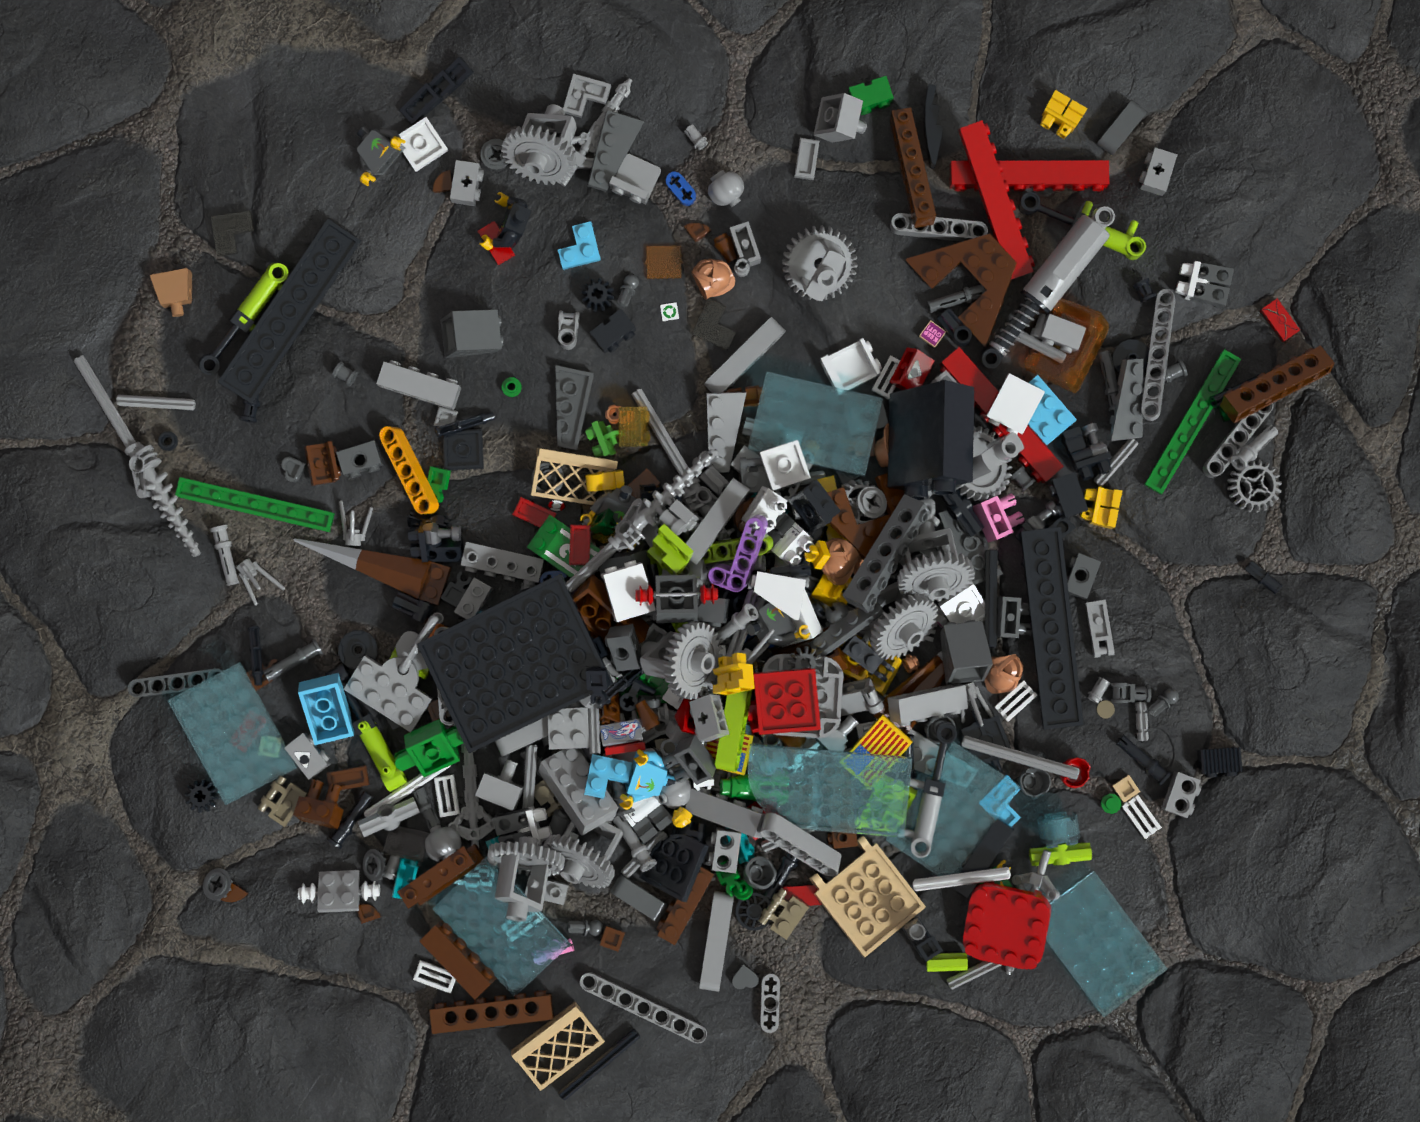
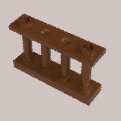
M473 844L468 849L463 846L397 892L408 909L417 903L423 905L487 860L476 844Z

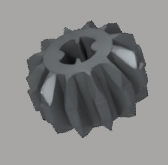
M808 646L804 647V653H802L800 648H796L799 655L796 656L794 653H791L790 656L795 658V661H788V664L795 665V667L789 670L802 669L800 661L801 659L806 660L805 658L809 659V668L823 666V663H816L815 661L820 659L821 655L813 657L816 652L815 649H812L810 654H808ZM815 669L816 674H820V671Z

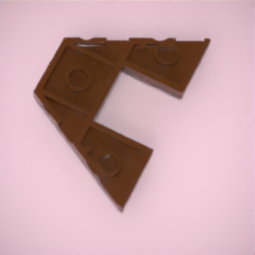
M986 234L907 258L906 261L931 289L939 284L961 262L985 287L987 291L958 318L984 346H987L997 315L1004 301L1005 293L1011 282L1012 274L1017 265L1012 256L991 234Z
M888 473L875 477L878 489L886 497V511L888 515L859 525L856 523L844 487L827 492L841 511L832 518L830 526L853 545L863 560L904 495V490L888 487Z

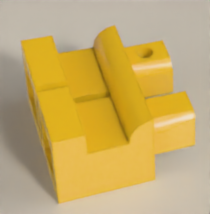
M1055 90L1042 114L1040 126L1049 130L1054 122L1060 126L1056 132L1057 136L1065 139L1070 132L1074 131L1088 108L1072 100L1062 116L1061 114L1070 98Z
M1102 487L1085 489L1084 499L1093 501L1092 508H1088L1086 512L1080 513V518L1089 521V524L1109 529L1115 528L1119 511L1116 509L1120 506L1122 490H1110Z
M823 573L811 596L830 607L833 606L832 603L843 602L846 605L848 602L843 597L842 590L847 589L853 578L850 577L844 585H834Z
M734 653L732 657L723 656L718 658L719 668L713 669V673L717 675V684L713 685L714 694L731 695L755 689L753 665L746 664V654Z

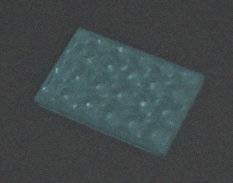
M766 371L748 450L762 452L798 440L806 463L865 476L883 398Z
M240 662L167 700L213 784L218 789V793L225 805L298 767L285 750L286 744Z
M954 741L946 751L940 780H945L946 786L929 855L924 858L916 857L911 851L912 838L897 835L896 832H890L886 838L887 842L938 876L959 874L964 868V866L962 867L963 863L970 854L971 856L973 855L992 825L1000 817L1020 788V785ZM934 769L928 777L932 778ZM923 789L918 791L900 827L914 830ZM918 842L915 848L923 851L926 849V844Z
M486 856L432 909L445 923L451 926L453 932L465 941L466 946L480 957V961L494 972V976L514 996V994H518L571 943L541 911L528 912L527 919L523 922L506 918L508 904L495 899L499 868L497 865L493 866L490 864ZM514 885L513 892L527 898V896L516 885Z
M1095 871L1063 893L1059 899L1050 903L1051 916L1046 942L1103 1018L1167 970V967Z

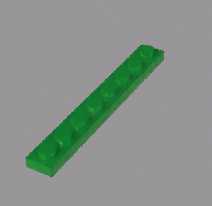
M1225 349L1221 352L1144 483L1146 487L1160 495L1163 494L1213 409L1210 403L1212 401L1209 400L1210 396L1223 391L1241 361L1239 357Z
M179 477L175 493L178 498L329 533L331 532L335 513L181 477Z

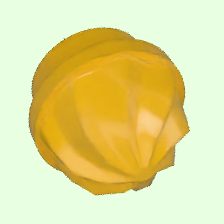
M683 807L674 810L672 816L674 826L684 828L691 823L692 814Z

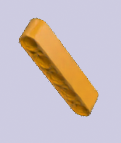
M383 427L379 433L380 440L414 509L419 514L435 513L439 508L438 500L403 430L399 427ZM391 432H393V439H392V440H391V438H390ZM400 449L402 450V455H401V457L399 456V450H400ZM409 466L411 468L410 474L407 472ZM417 484H419L420 487L418 492L416 490ZM426 501L428 502V508H427V510H426V508H425V502H426Z

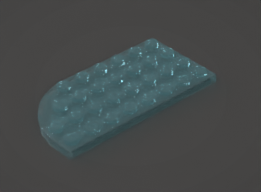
M750 744L748 757L749 784L757 803L766 813L778 814L805 830L904 838L912 757Z

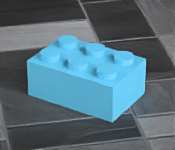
M1037 375L1029 383L1045 391L1028 426L1047 446L1077 419Z
M339 673L299 682L298 694L314 745L354 736V728L352 726L354 722Z

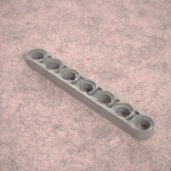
M1169 289L1161 290L1156 298L1141 408L1143 417L1149 421L1156 420L1161 412L1175 308V295ZM1163 295H1170L1172 297L1169 303H1162L1160 299ZM1162 313L1169 315V319L1165 322L1158 320V316ZM1158 332H1165L1167 334L1164 340H1157L1155 336ZM1161 350L1164 352V356L1161 359H1155L1153 353ZM1160 369L1162 373L1158 378H1153L1150 375L1152 370ZM1155 387L1159 389L1157 396L1151 397L1148 395L1150 388ZM1149 406L1157 409L1156 413L1151 416L1147 415L1145 410Z
M586 972L580 978V986L585 991L694 1043H702L707 1037V1030L703 1025L595 973ZM586 976L594 978L595 984L592 987L584 985L583 980ZM604 985H610L613 988V993L610 996L602 994L601 989ZM624 993L629 994L631 997V1002L626 1005L622 1004L619 999ZM646 1002L649 1005L648 1012H639V1003ZM665 1011L667 1013L666 1021L659 1022L656 1019V1013ZM678 1019L683 1020L686 1024L685 1028L680 1031L674 1027V1022ZM700 1028L703 1030L704 1035L701 1039H695L692 1036L694 1029Z

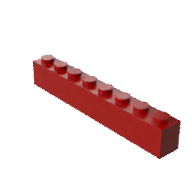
M983 120L959 128L958 131L994 238L1017 262L1011 280L1034 272L1032 268L1035 266L1034 260L1031 255L1028 256L1026 248H1029L1027 240L1020 233V229H1022L1020 219L1015 218L1013 212L1016 210L1013 199L1009 200L1007 194L1010 191L1006 180L1003 181L1001 176L1003 172L1000 161H996L994 155L997 153L996 147L993 142L990 143L988 135H990L988 124H984Z
M1109 160L1000 161L1003 168L1001 173L1002 179L1007 181L1009 189H1013V191H1025L1028 188H1033V191H1044L1045 188H1053V191H1064L1065 188H1072V191H1083L1084 188H1092V191H1103L1109 185ZM951 161L949 165L950 189H955L957 192L974 189V191L979 192L969 161Z
M959 347L941 362L940 371L943 373L947 370L957 383L974 387V407L981 412L979 413L980 417L987 423L990 418L986 415L999 392ZM990 423L994 427L992 428L993 432L998 437H1003L1010 433L1006 431L1007 426L1000 423L998 427ZM1028 425L1023 435L1018 432L1017 435L1024 446V449L1018 453V460L1025 468L1028 466L1031 469V475L1037 482L1041 481L1044 484L1064 466Z

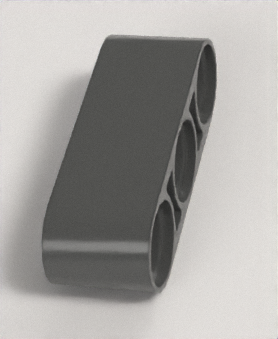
M1131 100L1098 141L1097 145L1113 156L1146 115L1147 111Z
M622 874L619 875L610 889V892L656 922L660 921L669 906L666 902Z

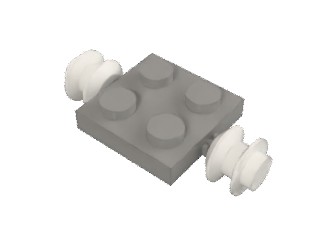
M359 870L319 872L318 888L314 883H311L310 887H306L303 883L302 887L298 888V898L302 900L303 904L306 899H310L314 903L318 897L317 910L319 913L359 911V895H362L365 901H367L368 897H373L374 901H376L377 896H380V885L376 884V881H373L372 885H368L367 881H364L362 887H360Z

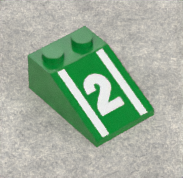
M549 515L527 548L571 578L583 567L569 565L571 529ZM590 543L589 561L601 550L592 543Z

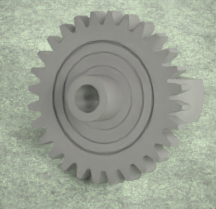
M555 104L548 105L544 114L527 113L522 129L520 126L512 129L507 133L503 141L501 152H503L502 157L506 158L505 163L510 164V169L516 168V174L523 173L522 178L528 176L529 181L536 179L537 184L540 183V180L545 185L548 184V181L552 185H555V182L561 184L562 180L567 181V178L571 177L576 166V154L573 152V147L570 146L577 128L574 118L566 116L564 109ZM556 133H561V136L556 137Z
M821 225L819 231L813 226L811 233L806 228L804 236L798 232L799 240L792 238L791 240L794 245L787 244L786 246L790 252L783 253L788 258L782 260V263L787 265L782 270L784 273H787L784 277L786 280H790L788 282L789 286L793 287L795 285L794 292L797 293L801 290V297L807 294L809 300L812 298L816 301L827 300L828 294L835 298L834 291L842 294L840 287L848 288L846 281L853 282L849 275H856V271L852 268L858 267L857 262L853 261L857 259V255L852 254L856 250L854 246L849 247L852 244L850 239L845 241L846 235L839 236L840 231L838 229L832 234V227L830 226L825 232L823 225ZM823 258L820 264H814L816 259Z
M974 426L973 482L956 485V490L961 488L960 495L967 493V499L973 497L974 501L979 499L984 501L1001 494V491L1006 489L1005 485L1010 482L1007 478L1012 476L1007 471L1013 468L1007 465V463L1024 449L1021 439L1014 431L994 439L995 432L988 434V428L982 430V426Z
M925 521L921 525L917 537L912 540L908 547V551L904 556L906 565L899 571L897 583L900 594H903L904 598L908 597V595L914 597V594H923L932 601L937 599L940 602L942 598L949 599V595L957 596L956 592L963 593V588L968 589V584H972V580L975 579V572L971 560L967 556H963L962 553L957 554L952 530L948 528L935 531L934 524L930 521ZM949 545L950 553L947 550L945 556H942L941 551H939L936 557L931 552L930 558L923 554L922 561L917 557L911 560V552Z
M897 582L887 586L881 591L877 601L881 607L896 601V608L894 609L889 606L890 613L883 612L885 619L877 618L868 625L872 630L870 644L877 655L881 658L884 657L885 660L888 658L893 660L895 656L898 658L901 654L905 656L908 650L912 652L914 646L919 647V643L925 641L924 636L930 635L929 630L934 629L932 624L937 622L935 619L938 616L937 605L928 596L923 594H914V597L908 595V597L904 598L903 594H900Z
M697 621L689 622L688 624H683V628L677 629L680 633L670 631L659 642L646 641L642 645L640 663L644 673L665 679L667 683H670L668 688L672 689V693L678 697L690 700L703 697V693H708V687H713L712 680L717 681L713 669L719 666L718 658L723 657V654H719L722 646H718L721 639L717 638L718 633L714 632V628L710 627L709 624Z
M614 817L593 829L598 834L612 840L605 855L599 857L600 851L592 852L593 846L587 849L586 842L583 845L579 844V835L573 833L575 825L572 821L562 836L557 834L547 838L543 848H550V850H556V853L564 855V868L560 873L562 878L573 884L583 882L585 886L589 884L592 888L596 886L600 889L601 887L609 886L615 872L609 859L623 836L622 830L610 825Z
M520 837L519 842L512 843L507 841V843L500 842L489 846L487 860L493 866L497 865V868H499L495 899L508 904L506 918L523 922L526 921L528 912L542 911L548 876L551 873L553 876L561 873L565 863L564 855L556 853V850L539 846V840L532 837ZM517 869L518 874L525 870L527 876L531 871L528 881L527 898L513 892Z

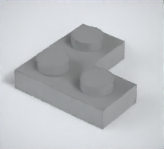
M573 74L563 107L565 113L582 118L587 100L606 105L611 84Z

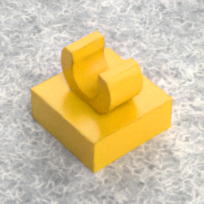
M818 540L815 545L809 546L810 553H804L806 561L813 563L815 569H822L831 555L825 541Z

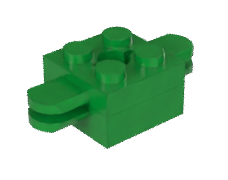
M438 719L404 735L405 749L396 752L394 755L396 768L404 771L416 765L422 776L426 777L459 762L457 746L464 742L456 726L446 729L444 724Z

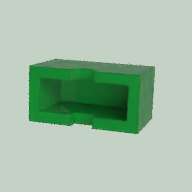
M887 76L871 80L872 84L868 86L861 83L849 87L848 95L863 100L861 115H866L872 112L871 109L878 107L879 109L887 108L893 102L894 97Z

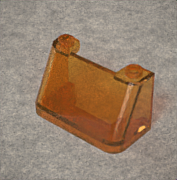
M1061 298L1051 310V313L1054 316L1086 327L1079 350L1066 353L1063 363H1059L1040 352L1038 354L1034 352L1027 356L1024 367L1027 371L1039 375V377L1067 391L1077 393L1108 333L1109 323L1101 312ZM1053 344L1054 348L1060 350V346Z

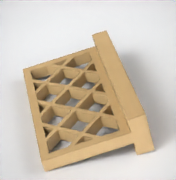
M537 448L531 496L593 505L596 501L593 495L598 491H587L586 480L582 481L577 472L582 468H588L591 474L594 473L592 469L598 470L597 472L612 471L617 469L618 461ZM541 461L549 462L553 467L545 475L540 470ZM562 465H568L573 471L565 478L557 470ZM555 471L561 481L551 486L546 477ZM575 474L581 483L571 490L566 480ZM544 479L550 489L544 493L536 492L537 484ZM561 483H564L569 490L564 496H559L554 490ZM583 485L589 495L583 499H578L574 491ZM603 490L605 493L612 492V490Z
M573 1002L556 1015L553 1020L547 1022L513 1048L511 1056L519 1063L541 1091L603 1044L605 1040L581 1011L579 1005ZM578 1017H581L585 1022L584 1030L572 1028L573 1021ZM560 1031L569 1032L568 1041H556L557 1033ZM571 1032L583 1033L582 1044L570 1042ZM586 1034H593L598 1039L592 1045L584 1044ZM544 1043L553 1044L551 1054L540 1053V1048ZM555 1044L567 1046L566 1056L554 1055ZM569 1046L581 1047L580 1054L577 1057L568 1056ZM527 1056H537L535 1067L527 1066L523 1060ZM539 1057L551 1058L550 1067H538ZM553 1058L564 1059V1067L552 1069ZM537 1071L549 1072L548 1079L542 1084L536 1078Z

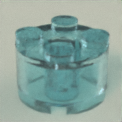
M1066 811L1044 814V819H1041L1040 816L1037 817L1040 842L1046 844V848H1055L1061 843H1066V845L1078 844V839L1081 836L1077 812L1067 815Z

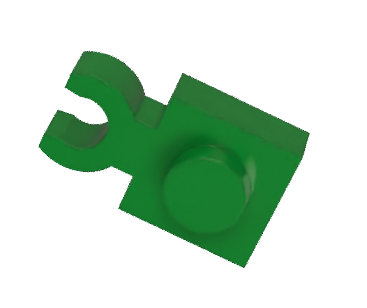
M430 466L428 482L437 496L438 503H442L444 498L442 490L448 489L451 470Z
M737 869L736 873L715 871L722 886L726 885V892L731 897L733 896V887H737L740 892L743 891L742 886L736 881V879L740 878Z

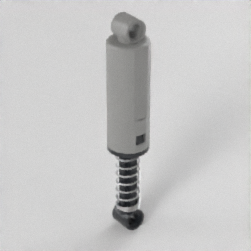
M1105 206L1096 208L1091 218L1087 215H1081L1020 292L1025 297L1026 302L1020 304L1021 308L1015 310L1016 314L1014 317L1010 316L1011 320L1009 323H1005L1006 327L1000 329L1001 333L999 335H995V341H990L989 347L981 352L980 362L983 366L996 368L1000 365L1002 357L1007 355L1006 351L1010 352L1008 348L1011 345L1014 346L1013 342L1015 339H1019V334L1021 332L1024 333L1023 329L1026 326L1029 327L1028 323L1034 320L1035 314H1039V309L1046 314L1050 313L1109 239L1110 234L1105 228L1111 225L1115 219L1114 211L1111 208ZM1101 211H1105L1108 215V219L1105 222L1099 220ZM988 353H994L995 361L991 364L986 362V355Z

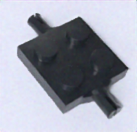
M971 710L975 722L966 728L960 729L963 737L969 736L1011 749L998 715L989 719H982L984 725L980 726L974 710ZM968 749L975 767L988 763L992 765L995 774L1003 772L998 761L1001 758Z

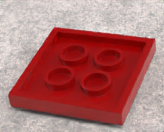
M815 668L753 674L759 735L821 730Z

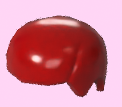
M1074 757L1062 763L1079 768L1077 779L1060 775V779L1065 786L1076 789L1082 787L1090 779L1089 769L1091 767L1085 759Z

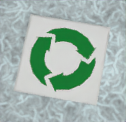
M677 302L660 305L663 321L679 319Z

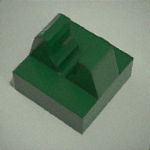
M608 508L596 515L590 530L595 534L600 532L606 536L613 533V530L610 528L617 524L612 518L614 512Z

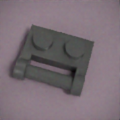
M740 457L742 484L750 489L749 493H758L762 486L771 489L765 471L747 473V467L763 466L761 458L746 459V457Z

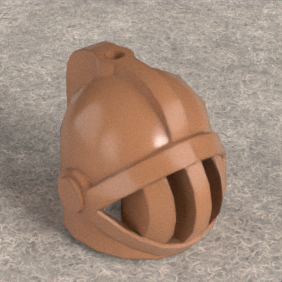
M701 260L691 272L705 300L710 297L723 295L735 285L734 275L728 264L723 260Z
M832 538L826 542L831 556L822 570L832 584L844 585L851 577L855 563L860 558V555L848 541L842 538Z
M1016 654L991 657L993 665L985 679L987 690L993 694L1013 691L1017 687L1023 673V665L1020 658Z

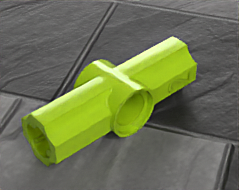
M1086 842L1069 845L1068 843L1052 844L1049 847L1029 848L1031 866H1039L1043 850L1051 852L1048 864L1066 865L1070 864V862L1092 860L1090 843Z

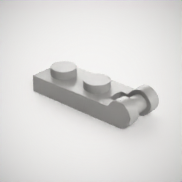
M1106 600L1085 603L1093 657L1098 658L1104 654L1108 656L1114 655ZM1105 640L1106 646L1099 647V641Z

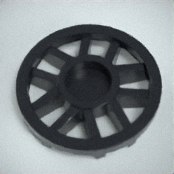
M752 893L751 896L754 898V903L750 904L747 899L748 906L740 905L743 900L738 901L736 905V918L744 928L756 931L765 928L771 920L769 919L765 925L762 924L759 927H754L756 920H759L762 915L761 912L764 910L760 905L766 901L769 906L771 902L763 894ZM756 896H759L763 899L759 903H757ZM739 908L746 909V913H739ZM740 916H747L744 923L741 921ZM749 918L753 920L752 927L746 925Z

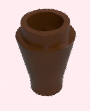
M727 232L713 239L714 246L727 263L738 258L732 238Z
M646 700L635 705L642 728L649 731L660 724L658 720L660 718L647 704Z

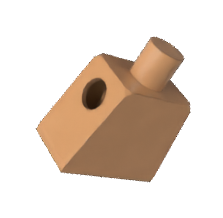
M188 268L150 275L160 305L164 308L171 307L172 317L183 316L182 305L192 303V272Z

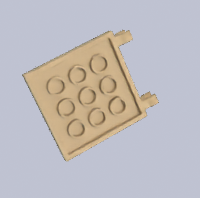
M860 836L857 839V844L864 851L863 854L826 884L818 873L811 876L809 880L818 889L814 895L863 958H865L926 906L878 844L875 843L871 846L864 836Z

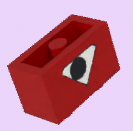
M907 347L889 382L900 390L922 386L935 360L918 349Z

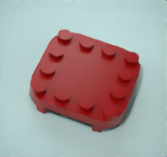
M995 881L978 885L972 892L963 935L965 953L982 961L1013 968H1036L1044 953L1050 922L1051 905L1048 900L1042 895L1041 891L1036 889L1034 892L994 884Z

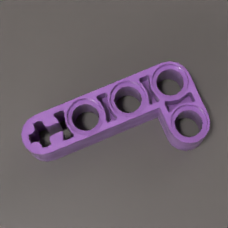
M755 515L746 522L732 566L720 563L713 567L708 573L711 583L733 592H739L748 585L768 527V521L763 515ZM757 521V526H759L760 528H758L755 531L756 525L754 524V522ZM747 539L754 542V548L748 547ZM741 558L747 560L748 567L742 566ZM716 570H720L723 573V578L717 577ZM735 577H738V578L741 579V581H742V585H741V586H740V585H737V584L735 583V581H734V578H735Z

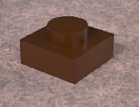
M606 925L600 946L619 952L625 932Z

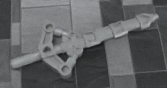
M630 78L618 85L615 90L616 94L611 101L606 103L602 114L593 123L588 134L583 132L580 136L573 137L570 146L573 147L572 144L578 142L581 147L579 152L573 147V152L576 154V166L571 177L577 168H592L594 159L585 156L588 152L594 153L595 156L605 113L607 110L615 113L618 112L623 98H627L630 94L632 82ZM568 177L567 181L562 180L561 185L565 187L571 177Z
M463 743L461 745V752L464 753V765L462 766L463 778H465L464 795L466 807L461 809L459 816L448 827L455 829L466 840H471V846L476 844L479 848V840L493 831L495 826L493 817L485 812L484 807L478 803L479 797L475 796L477 792V765L474 764L473 752L468 753ZM484 817L483 819L487 823L478 828V819ZM463 819L469 820L470 828L460 825Z
M1043 850L1037 872L1014 875L1012 877V883L1017 886V889L1026 890L1024 884L1027 883L1032 884L1030 892H1034L1035 889L1039 891L1041 888L1046 894L1044 897L1048 902L1057 900L1060 897L1059 891L1056 890L1048 876L1045 875L1051 855L1050 851ZM1006 966V974L1011 975L1014 968Z

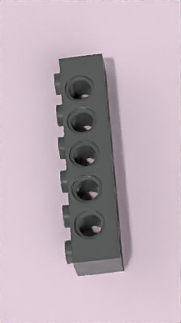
M903 495L843 593V597L849 604L866 612H869L871 607L875 606L879 594L886 588L892 573L897 570L899 561L906 555L910 543L917 537L921 525L928 519L930 511L924 502L908 495Z

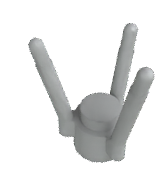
M340 500L339 506L345 545L361 546V541H365V534L373 507H370L360 534V530H354V510H351L350 529L347 531L343 501Z
M246 559L237 566V570L240 572L238 575L243 580L254 605L258 603L248 580L250 579L257 590H260V586L254 578L257 574L256 570L281 590H285V587L262 569L256 561L252 563L250 559Z
M745 628L738 648L734 653L746 654V664L752 665L770 646V643H766V641L774 633V629H771L754 650L750 651L747 648L742 650L748 634Z
M974 682L965 684L967 701H971L979 725L983 726L984 724L975 701L977 697L989 717L992 718L994 716L980 694L978 686L975 687ZM961 710V722L964 723L965 711Z

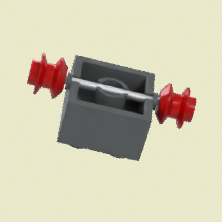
M696 575L655 576L654 593L650 585H648L647 589H642L639 585V590H635V600L640 602V606L642 602H647L650 606L653 602V597L656 600V623L696 622L698 618L697 599H699V596L703 605H705L706 600H711L712 604H714V600H718V588H714V584H712L711 588H706L703 584L700 592L697 590Z

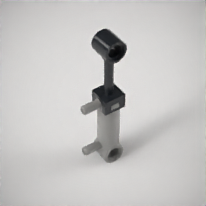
M942 722L936 729L940 745L932 778L926 776L925 781L909 778L908 786L923 789L914 830L898 827L897 835L912 838L911 851L918 858L926 857L931 851L937 818L946 786V781L940 780L948 744L952 743L957 737L956 728L950 722ZM943 728H950L952 735L945 738L941 735V731ZM918 842H924L926 849L919 851L915 848V845Z

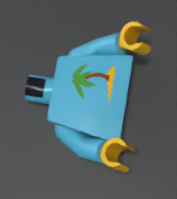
M640 749L636 751L628 783H625L628 795L622 794L620 796V799L624 802L619 805L625 810L630 809L633 803L659 796L663 786L675 784V777L667 774L666 765L663 764L662 758L656 751L643 752Z

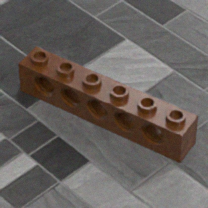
M911 107L893 110L890 116V126L914 228L934 225L936 212Z
M1321 345L1314 349L1309 348L1303 355L1292 357L1286 364H1279L1266 374L1261 373L1255 380L1244 382L1238 389L1227 391L1223 395L1220 406L1231 421L1236 423L1326 376L1331 372L1335 362Z
M546 990L535 991L534 995L526 996V993L514 994L513 998L499 995L495 996L494 1000L486 1001V997L476 998L472 1003H466V1000L454 1001V1005L447 1006L446 1002L436 1003L429 1010L432 1034L553 1020L554 1018L551 993H546ZM530 1001L535 1002L537 1010L529 1011L526 1004ZM508 1004H514L517 1007L515 1014L508 1013L506 1009ZM487 1007H495L497 1015L489 1016L486 1011ZM468 1009L476 1011L477 1017L475 1019H470L467 1016ZM447 1012H455L457 1015L456 1021H449L447 1019Z

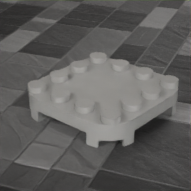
M790 654L774 655L766 661L762 672L789 670L795 667V665L788 664V661H795V658L791 657ZM822 656L820 659L815 660L816 663H823L822 667H815V669L820 671V674H816L821 730L776 733L775 735L825 738L836 731L841 721L843 670L836 661ZM805 658L806 660L801 659L802 669L810 667L808 658Z

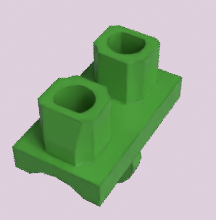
M604 421L591 423L592 426L585 430V433L589 440L598 439L599 445L592 447L594 456L615 455L616 451L613 445L618 444L616 436L620 435L619 430L613 431L611 425L605 426Z

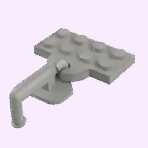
M434 613L430 616L420 634L414 631L405 632L396 644L397 657L387 660L383 665L365 655L344 690L407 731L412 732L433 699L417 688L419 682L418 670L428 668L417 644L428 639L436 624L443 622V615L441 613Z

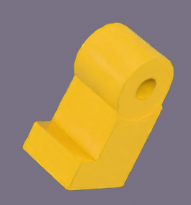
M622 470L585 475L587 491L621 489L622 486H625Z

